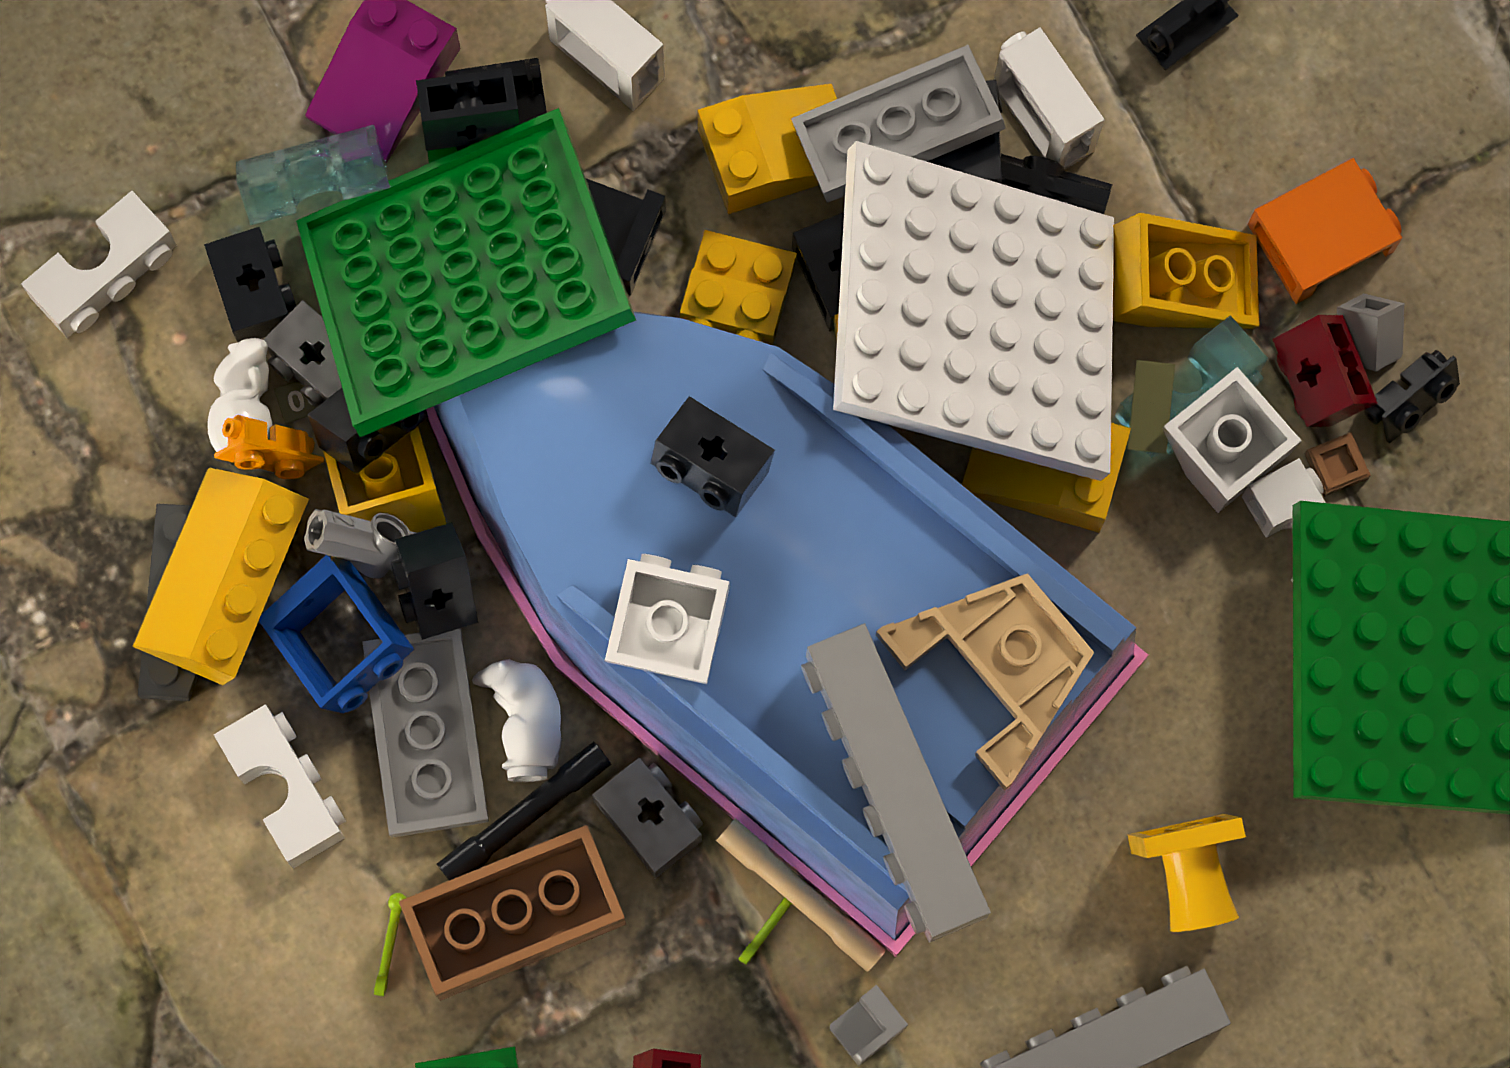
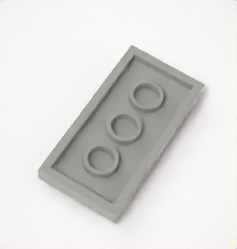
M969 45L791 118L827 203L845 196L847 151L855 141L927 162L1006 129L1003 117Z
M461 628L423 640L419 633L405 635L414 650L403 659L404 664L396 674L387 679L380 680L369 690L389 836L393 838L488 823L489 817ZM381 639L362 642L364 657L366 658L383 643Z

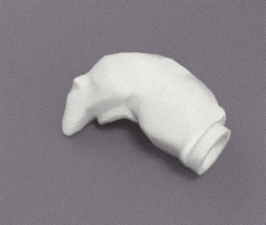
M249 338L230 344L228 346L230 354L222 360L215 371L213 379L221 392L220 397L215 400L209 412L208 435L216 452L228 446V438L224 437L222 433L223 424L227 418H234L236 415L267 422V435L270 440L269 427L272 426L271 415L268 407L260 403L259 400L262 394L268 391L269 367L266 362L268 345L265 340Z
M510 659L492 663L479 671L473 677L472 682L480 687L493 689L495 691L493 697L510 717L502 730V741L508 758L502 764V768L507 770L508 781L535 782L547 779V769H554L558 764V752L562 740L560 704L556 692L544 672L534 664L518 663Z

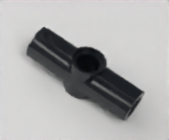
M1001 153L1002 170L1007 186L1097 213H1105L1112 184L1064 171V167L1061 164L1045 157L1026 156L1024 159H1019Z

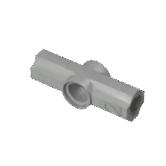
M315 509L307 520L304 541L308 551L349 560L362 574L380 579L385 577L389 570L393 571L391 561L399 559L395 539L416 532L409 531L408 527L401 520L388 513L375 514L372 520L368 521L325 509Z

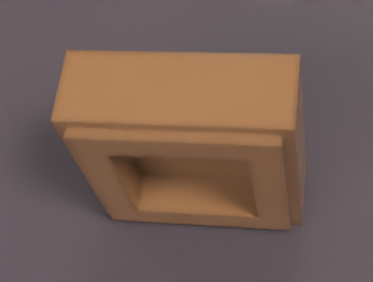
M1351 432L1307 449L1304 453L1310 468L1315 471L1324 489L1322 494L1324 497L1366 481L1371 476Z

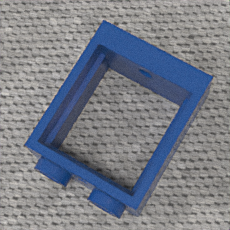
M329 555L324 556L264 611L259 619L260 624L319 707L343 714L363 704L368 697L367 692L380 680L387 679L396 674L404 664L403 659L414 650L351 561ZM346 591L383 643L339 683H336L300 631L342 592Z

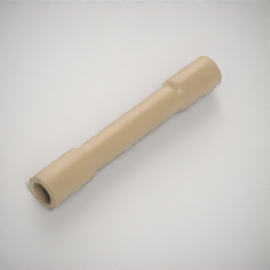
M736 818L716 840L745 867L760 875L827 933L835 945L865 971L868 972L886 952L887 949L855 921L846 918L772 854L769 847Z

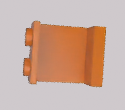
M1354 158L1254 210L1247 224L1253 235H1257L1259 245L1295 304L1311 297L1318 284L1381 251L1385 257L1392 254L1402 240V228L1397 216L1391 209L1383 207L1376 195L1377 186L1372 175L1365 168L1360 169Z

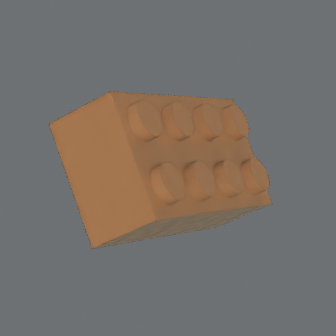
M587 825L399 901L435 996L440 1001L626 925L624 914Z

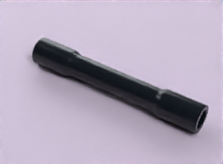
M593 741L562 765L555 775L478 835L467 839L440 860L437 866L449 881L479 869L489 861L496 851L569 794L584 787L612 765L611 762Z

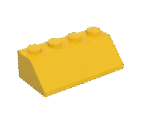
M208 468L132 647L221 685H225L236 677L309 499L263 478Z

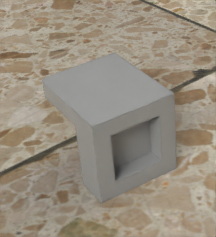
M1363 293L1337 307V315L1344 316L1365 369L1378 371L1402 357L1405 303Z
M876 985L864 994L859 1002L830 1024V1031L855 1063L860 1066L903 1032L908 1024Z

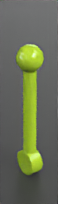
M785 897L740 955L739 960L745 965L750 962L759 947L792 905Z
M394 893L388 900L391 914L379 973L374 988V995L384 997L387 990L388 974L402 911L399 901L406 899V896L402 893Z

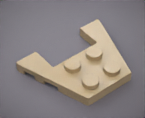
M1028 573L969 594L964 599L942 607H934L920 612L917 616L901 622L887 624L876 631V637L904 670H907L944 639H949L1015 718L1011 724L975 753V756L1004 791L1014 782L1094 654V651Z

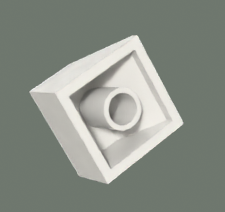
M1238 367L1162 428L1186 477L1217 513L1244 493L1250 484L1261 479L1288 457L1301 442V439Z

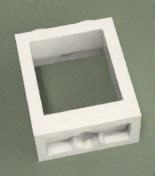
M546 0L545 8L550 41L632 111L665 79L663 43L612 0Z
M1041 27L1028 35L1022 31L1010 37L1001 46L1002 50L999 54L994 80L997 81L1000 97L1040 155L1058 162L1065 170L1095 151L1105 119Z

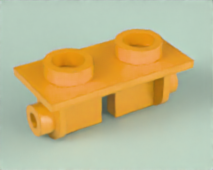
M241 415L225 420L222 433L224 437L228 438V446L214 454V458L233 462L235 467L239 469H263L275 472V475L282 479L300 478L306 471L324 462V457L312 454L314 440L308 436L306 431L275 424L269 427V440L267 422Z

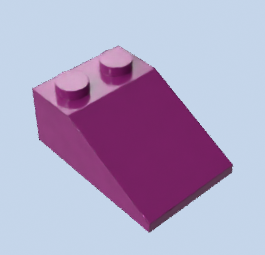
M364 0L349 22L307 109L306 118L380 161L387 163L420 112L416 80L443 77L445 71H447L460 51L457 28L408 0Z

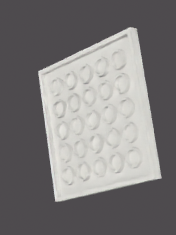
M855 141L847 151L833 410L1101 481L1110 474L1114 217Z

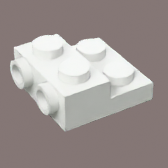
M641 554L640 562L628 559L605 661L707 684L724 616L730 582L721 580L722 571L705 566L692 565L689 573L671 569V560L655 555Z

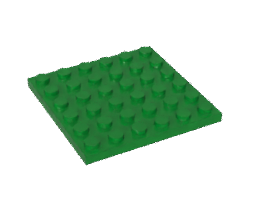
M559 108L296 220L351 422L360 437L636 321L568 127Z
M1299 501L1293 504V798L1510 815V521Z

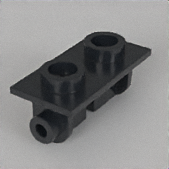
M1182 0L1137 33L1136 37L1166 71L1238 18L1239 15L1228 4L1229 0Z
M1438 350L1431 354L1425 352L1400 374L1401 380L1410 386L1408 389L1404 390L1392 380L1375 395L1378 403L1365 409L1364 413L1373 424L1377 425L1380 421L1383 422L1386 441L1389 444L1400 434L1412 431L1418 425L1422 416L1437 403H1444L1452 397L1460 385L1456 357L1452 356L1447 360Z

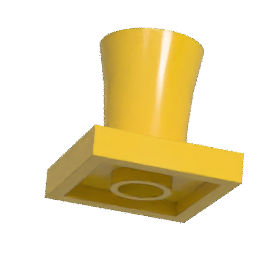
M1219 814L1127 834L1131 854L1144 858L1162 855L1169 897L1170 932L1212 927L1239 918L1227 888L1216 844L1246 837L1242 817Z

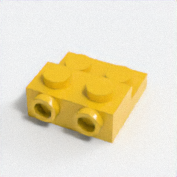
M704 230L695 266L691 270L681 306L680 318L773 345L796 263L797 253Z

